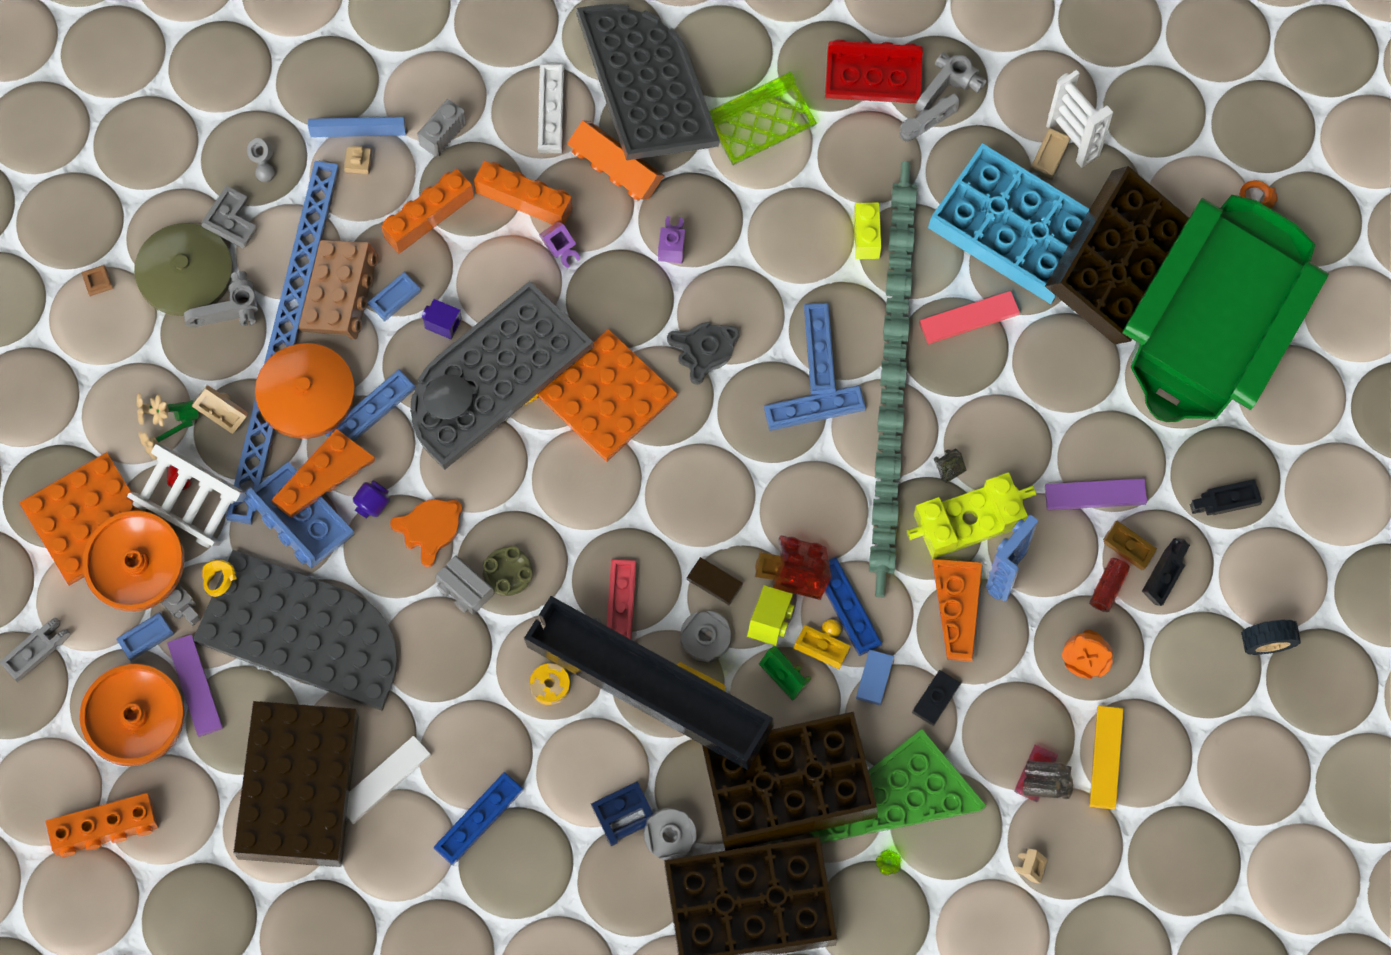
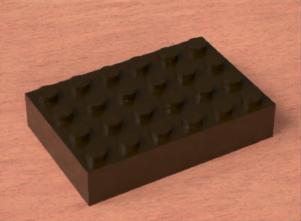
M1129 166L1112 170L1045 287L1113 344L1131 342L1132 339L1122 332L1189 217Z
M253 701L233 852L238 860L341 867L348 796L351 788L359 720L356 709Z
M854 711L772 729L748 770L702 745L725 851L878 818L877 804Z
M820 837L664 860L678 955H778L836 946L838 939Z

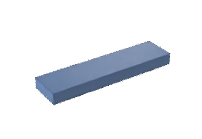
M404 117L308 119L310 137L406 136Z
M828 303L804 304L811 395L834 394L836 388Z
M398 369L351 409L346 419L337 428L325 435L329 437L338 429L352 441L357 440L416 389V386Z
M860 385L836 390L834 394H816L764 405L769 431L862 412L866 409Z

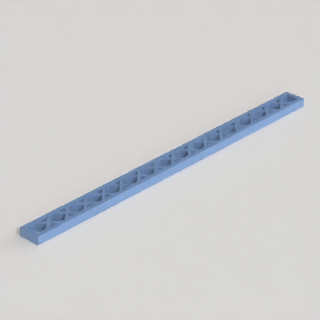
M314 161L264 364L275 354L274 350L276 347L283 343L288 347L295 345L300 330L298 327L339 171L338 164ZM319 170L330 171V177L321 182L318 177ZM322 190L325 198L316 203L312 197ZM317 212L320 220L311 225L307 217ZM312 234L315 238L314 242L305 247L302 238ZM306 255L309 263L299 268L296 263L297 260ZM301 277L304 285L294 290L291 282ZM295 299L299 304L298 307L288 312L285 307L286 304ZM290 321L293 329L283 334L280 326ZM256 398L234 486L241 489V484L249 479L254 483V488L262 483L275 431L267 422L261 425L258 421V416L261 413ZM262 433L265 437V442L255 447L252 439ZM256 456L260 463L254 469L249 470L246 463ZM234 501L233 504L230 503L226 519L252 525L255 512L248 506L247 516L234 514L235 507L243 502Z

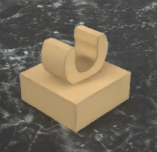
M361 146L347 147L344 165L345 173L369 174L371 149Z
M1028 849L1027 854H1018V858L1024 861L1023 867H1014V870L1020 875L1025 876L1029 881L1041 884L1048 859L1038 850Z

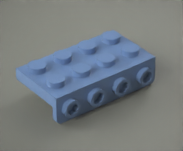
M288 461L253 490L250 487L245 490L247 495L245 501L254 512L258 510L263 516L261 517L262 521L269 529L274 528L279 533L278 538L286 547L290 545L294 549V555L303 565L307 563L312 569L354 535V531L321 496L318 498V501L293 518H290L272 504L271 500L297 472Z
M1031 514L1025 521L1020 519L1012 531L1014 533L1010 539L1004 538L997 548L998 552L994 556L995 560L991 565L992 569L989 572L990 575L986 585L988 593L997 600L1001 599L1006 602L1010 597L1019 571L1017 565L1028 552L1039 521Z

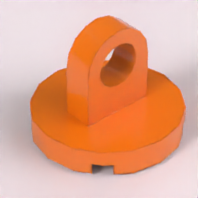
M1085 630L1083 633L1074 635L1066 641L1062 652V659L1065 661L1066 668L1074 675L1085 679H1092V676H1098L1099 678L1110 671L1114 655L1109 643L1099 633L1093 630Z

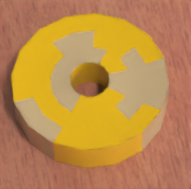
M547 663L540 665L533 671L530 676L529 686L531 694L538 702L554 705L560 703L568 695L570 680L564 668L557 664ZM553 681L555 684L549 688L545 686V683Z

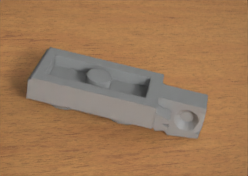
M178 583L174 591L161 604L174 618L180 619L184 616L193 626L200 620L199 615L192 609L196 606V603Z

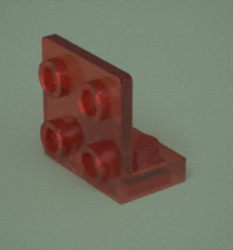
M780 535L778 543L782 563L773 580V588L821 600L831 579L827 548L819 543H809L795 537Z

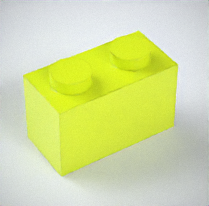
M855 203L853 214L855 259H879L881 252L879 203Z
M764 585L750 621L747 637L776 646L779 636H785L788 623L785 620H791L795 605L791 604L793 594Z

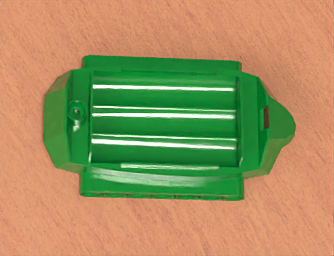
M1231 195L1219 208L1206 199L1201 198L1122 332L1136 341L1131 359V369L1145 394V403L1150 413L1157 420L1178 422L1183 419H1217L1232 400L1252 410L1329 276L1328 272L1311 263L1315 244L1297 224L1256 200ZM1158 389H1162L1180 400V402L1176 406L1156 394Z

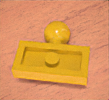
M828 619L822 625V632L804 625L793 649L840 670L851 646L835 639L841 634V624L835 619Z

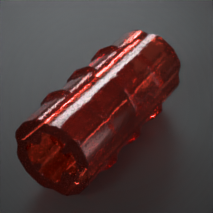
M1110 558L1090 599L1091 606L1102 612L1110 611L1130 570V566L1126 562L1118 558Z

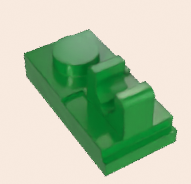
M776 646L770 648L759 662L764 671L792 701L796 699L802 689L811 681L809 676L804 678L799 673L802 668L800 666L794 668L792 663Z

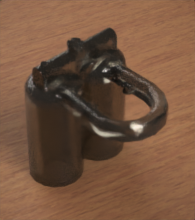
M1028 760L1025 768L1026 778L1023 782L1024 796L1062 797L1063 799H1069L1073 792L1072 767L1057 762Z

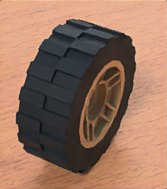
M1293 620L1263 622L1247 627L1241 632L1245 653L1249 655L1281 652L1296 647L1301 643L1297 622Z

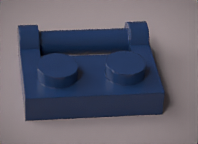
M638 782L591 803V807L610 846L618 844V840L643 829L648 817L653 815ZM638 811H643L644 817L615 831L612 830L611 824Z

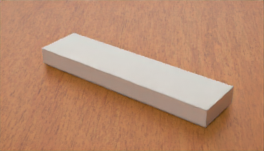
M540 64L538 153H562L564 64Z
M414 736L349 792L346 816L353 824L431 757L427 749Z

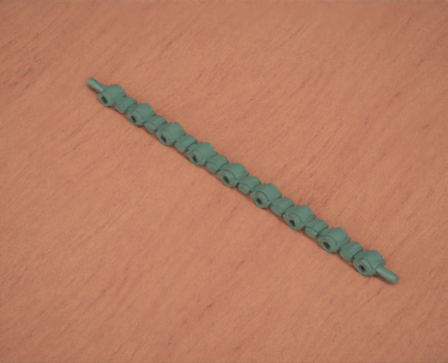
M908 161L901 162L900 183H893L891 208H897V210L892 209L891 225H896V227L890 226L889 252H894V254L890 253L889 269H893V271H887L886 296H892V298H887L886 313L891 314V316L885 315L883 341H889V343H884L883 358L888 359V361L882 360L880 386H886V389H881L880 404H885V406H879L877 431L884 432V435L879 434L878 450H882V453L876 452L875 478L881 479V481H876L875 497H880V499H873L872 525L878 526V528H873L872 544H877V547H870L869 572L876 573L875 597L878 598L885 597L886 575L894 574L896 548H890V545H895L896 531L891 529V527H897L898 501L892 500V498L898 497V483L893 482V480H900L901 454H895V451L900 452L901 436H896V433L902 434L904 408H898V405L903 406L904 390H899V388H905L907 362H901L900 360L906 359V345L901 343L908 342L909 317H903V315H908L909 300L904 299V297L910 298L912 272H906V270H911L912 256L907 255V253H913L914 228H908V226H913L914 211H909V209L916 208L917 185L910 183L911 163Z

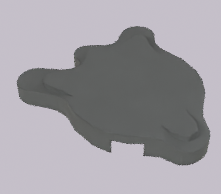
M710 322L699 324L687 332L671 331L667 335L669 345L684 350L679 355L678 362L690 369V380L696 385L701 384L709 372L721 368L730 360L734 344L739 339V331L736 327H725L722 325L719 327L711 325Z

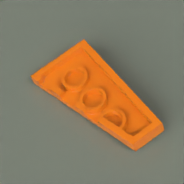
M336 429L271 500L272 504L287 516L293 518L318 501L320 496L337 488L338 484L356 475L366 465H371L375 462V457Z
M932 559L947 660L973 662L983 565L979 562Z

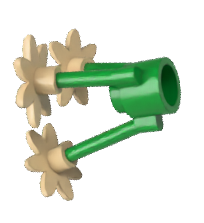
M141 393L137 394L136 405L139 408L137 414L141 425L144 424L143 414L149 413L154 415L153 423H159L162 427H164V418L169 417L168 412H174L176 421L182 422L180 425L156 438L152 437L149 439L146 432L142 433V431H139L140 443L146 446V453L150 454L152 459H157L151 453L155 444L184 428L193 426L192 420L198 419V410L192 407L193 400L176 404H167L166 401L161 403V396L158 394L156 398L150 399L152 405L150 406L149 404H143Z

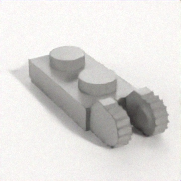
M956 94L942 97L931 109L922 110L916 119L908 118L905 122L903 121L900 126L901 139L909 142L911 139H915L956 113L959 106V98Z
M57 618L51 619L42 628L35 630L0 661L4 669L17 682L70 636V632L67 629H63L51 640L46 637L59 626L60 621Z

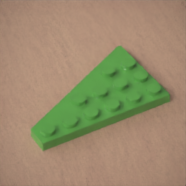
M921 729L868 770L877 804L878 818L810 832L809 834L812 838L820 837L822 844L980 812L986 808V805L923 729Z

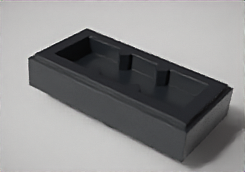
M939 670L912 713L934 727L961 683Z

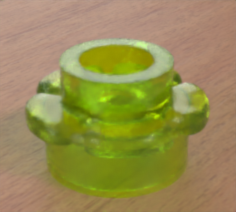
M891 850L882 851L881 855L876 859V866L880 868L879 871L884 875L896 874L901 868L900 855ZM891 861V865H887L886 862Z

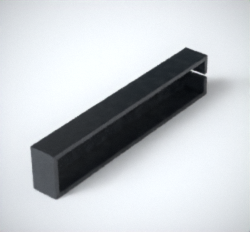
M550 596L539 613L541 622L536 619L524 637L527 648L747 770L774 727L771 716L553 596Z

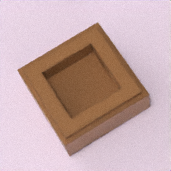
M105 265L81 272L89 296L113 289Z

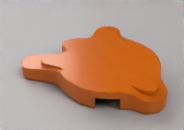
M427 500L416 506L408 515L392 518L390 521L391 529L404 534L407 548L413 549L416 546H420L422 565L432 567L440 549L449 545L458 533L462 506L456 500Z

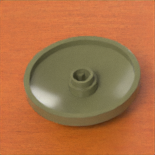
M192 223L174 224L155 232L140 248L134 266L135 280L144 299L155 309L174 316H184V313L189 309L216 304L227 292L232 280L231 274L233 273L232 258L227 245L221 237L201 225Z

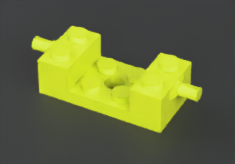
M1009 472L986 480L983 488L943 502L938 497L916 505L914 517L918 527L907 530L909 540L923 536L932 559L941 557L1012 531L1020 519L1025 521L1028 518L1023 506V500L1036 496V491L1033 486L1018 490ZM965 514H973L977 521L974 524H967L964 522L963 516Z

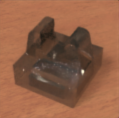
M956 448L952 451L946 450V455L941 458L937 456L934 458L940 477L945 483L967 471L962 454Z

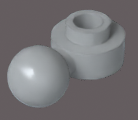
M256 138L249 142L247 155L253 162H258L255 170L256 178L261 182H269L274 177V169L267 163L273 153L272 145L266 139ZM262 147H263V149H264L263 154H261V152H260V150H261Z

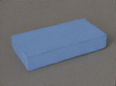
M403 272L368 302V305L385 322L420 293L421 288Z
M159 612L116 639L131 662L173 636L174 633Z
M869 650L856 696L857 700L881 705L894 656Z

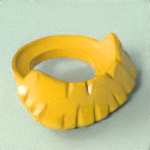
M212 560L203 566V587L205 592L212 597L223 595L229 589L232 581L237 579L234 566L229 562H225V560ZM222 570L224 579L221 586L211 590L209 587L210 581L213 580L217 571Z

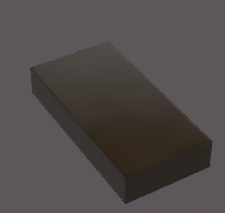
M701 557L687 576L689 582L727 605L731 604L743 586L741 581Z

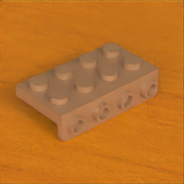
M320 240L298 327L301 332L347 335L350 339H357L358 333L362 329L363 312L367 308L368 291L373 283L372 274L374 266L378 262V255L369 242Z

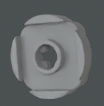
M713 611L693 613L684 621L681 628V645L684 651L691 658L705 663H711L719 659L730 646L731 632L728 622L723 616ZM710 631L711 640L701 641L699 633Z
M663 808L648 817L644 827L646 846L651 853L662 860L686 856L696 841V829L692 819L683 810L676 808ZM671 827L673 831L677 830V835L673 836L672 841H668L667 837H663L666 828Z

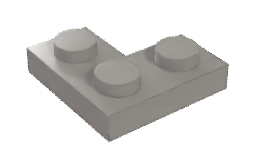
M225 186L201 225L243 249L256 231L255 225L237 216L247 202V196L228 186Z

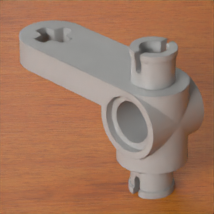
M942 52L935 62V65L942 70L920 96L915 109L919 112L924 109L929 110L949 84L953 87H961L964 90L972 88L979 93L986 84V80L978 76L979 70L971 65L967 57L954 55L951 58ZM959 69L963 73H956L954 70Z
M239 271L240 278L237 277V272L231 274L233 283L229 285L230 301L187 310L184 313L186 326L199 327L240 318L241 326H248L247 319L250 325L255 324L254 314L258 311L253 282L247 280L246 272ZM242 298H249L246 303H238Z

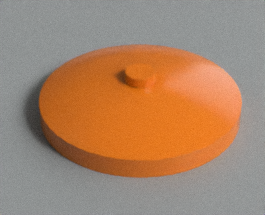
M301 343L281 349L266 361L256 380L255 397L261 415L273 429L289 437L309 439L331 432L346 419L354 403L355 384L349 366L339 354L322 345Z
M144 511L122 512L105 520L90 536L83 554V574L88 587L103 603L121 611H142L158 605L174 591L184 569V549L176 531L159 516Z
M143 664L122 665L103 673L88 688L80 708V726L89 746L103 759L121 766L143 765L158 759L174 745L184 723V704L176 685L160 670Z

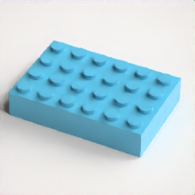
M982 143L931 216L928 228L1044 301L1052 304L1056 296L1045 285L1089 209Z

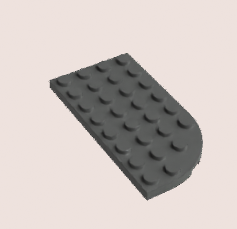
M602 4L577 8L576 16L626 160L719 147L720 140L687 49L673 28L669 29L661 23V18L645 10L643 13L631 10L628 5Z
M529 281L440 353L424 369L418 378L419 382L415 392L412 394L410 408L413 428L419 442L427 453L446 470L594 347L593 341ZM444 375H456L469 383L473 397L468 413L464 417L435 419L430 416L425 408L423 395L427 386L434 379Z
M232 550L227 562L234 566L237 579L232 581L229 589L223 595L211 597L193 641L201 646L382 711L391 691L397 670L394 637L382 614L367 600L350 591ZM223 573L215 589L221 586L224 579Z

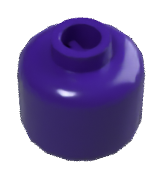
M374 480L371 483L364 482L353 497V503L357 506L355 511L366 519L369 515L379 517L390 502V498L387 495L389 491Z

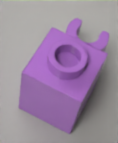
M670 216L666 217L665 227H661L658 261L682 264L685 246L683 218H679V224L673 226L670 224Z
M556 222L539 234L554 257L557 258L561 255V263L565 267H570L567 263L569 255H573L577 261L580 260L579 254L570 249L576 243L561 222Z

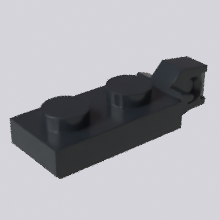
M1253 479L1208 489L1207 492L1201 493V498L1192 500L1190 508L1192 514L1206 511L1207 516L1218 515L1259 506L1262 504V499L1256 481Z
M1174 538L1142 590L1154 605H1164L1185 567L1183 557L1190 545L1184 539Z

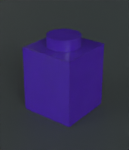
M433 299L431 305L425 307L422 319L425 329L452 340L462 320L460 309Z

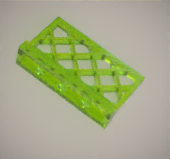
M792 72L782 75L709 111L720 144L732 166L816 126L817 122L795 84L796 79ZM792 91L796 97L795 106L781 102L783 95ZM767 102L777 105L774 116L760 112L762 105ZM779 106L793 110L790 121L776 117ZM795 111L805 114L809 122L803 125L793 123ZM746 112L756 115L753 126L739 122L741 115ZM758 117L772 121L769 131L755 127ZM774 122L787 125L786 133L783 135L772 133ZM724 123L735 125L732 136L722 134L718 126ZM737 127L751 131L748 142L735 138ZM754 132L767 136L766 142L762 145L750 143ZM735 142L746 146L744 154L735 158L731 151L732 143Z

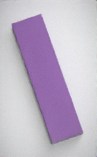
M1145 479L1045 484L1044 487L1047 510L1147 504Z
M192 634L168 642L167 644L198 737L223 729Z

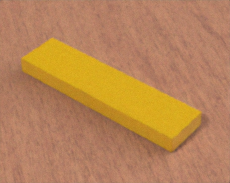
M1097 706L1089 807L1112 810L1116 808L1123 708Z

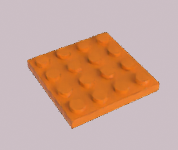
M609 329L593 342L594 347L538 393V397L606 462L677 398V393Z
M107 452L19 502L69 586L84 578L83 554L86 544L95 529L105 520L116 514L127 511H143L132 505L134 501L127 497L132 492Z

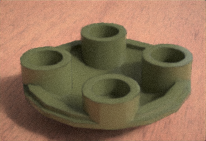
M503 547L492 552L484 561L483 578L493 587L495 593L512 596L528 587L532 579L533 568L530 559L517 547Z

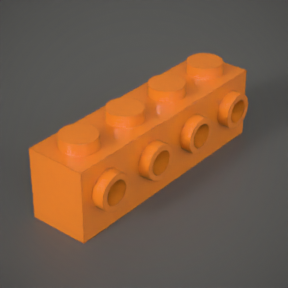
M582 120L567 145L573 148L571 152L581 159H588L592 162L590 166L600 173L604 171L610 176L609 180L619 187L623 185L628 189L627 193L638 201L640 199L649 200L664 178L662 173L641 158L626 160L621 143L591 121Z
M484 160L474 179L475 193L552 225L558 221L565 225L572 211V196L566 191L552 189L540 180H530L522 173L506 170L496 162L489 163Z
M455 169L453 172H447L433 187H427L423 190L421 196L414 201L407 202L400 212L396 215H390L384 220L381 225L384 238L400 254L474 198L472 184L458 169Z
M148 793L46 820L51 849L56 856L60 855V857L72 856L76 854L77 850L84 848L86 850L98 849L102 846V843L110 841L112 843H120L127 840L128 836L135 834L137 836L149 835L153 832L152 830L158 828L152 798Z

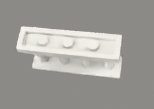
M1075 70L1071 74L1066 73L1057 80L1046 127L1049 129L1059 124L1079 148L1076 162L1083 168L1101 155L1113 111L1108 106L1101 110L1095 109L1076 87L1079 72Z
M155 444L151 453L157 456L156 461L158 463L141 494H128L127 497L134 501L132 505L143 511L149 509L197 537L196 542L204 547L209 548L210 545L219 546L221 541L213 537L230 503L233 504L234 501L243 502L247 496L246 492L170 448ZM172 465L179 469L177 472L179 475L161 507L149 499L166 467ZM193 477L200 481L198 484L200 488L182 519L170 511L187 480H191ZM214 489L221 493V501L205 530L202 531L192 525V522L207 494Z

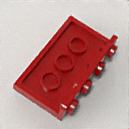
M842 39L829 41L825 98L916 104L921 96L923 47L912 43L896 45L891 42L879 44L868 41L847 42Z

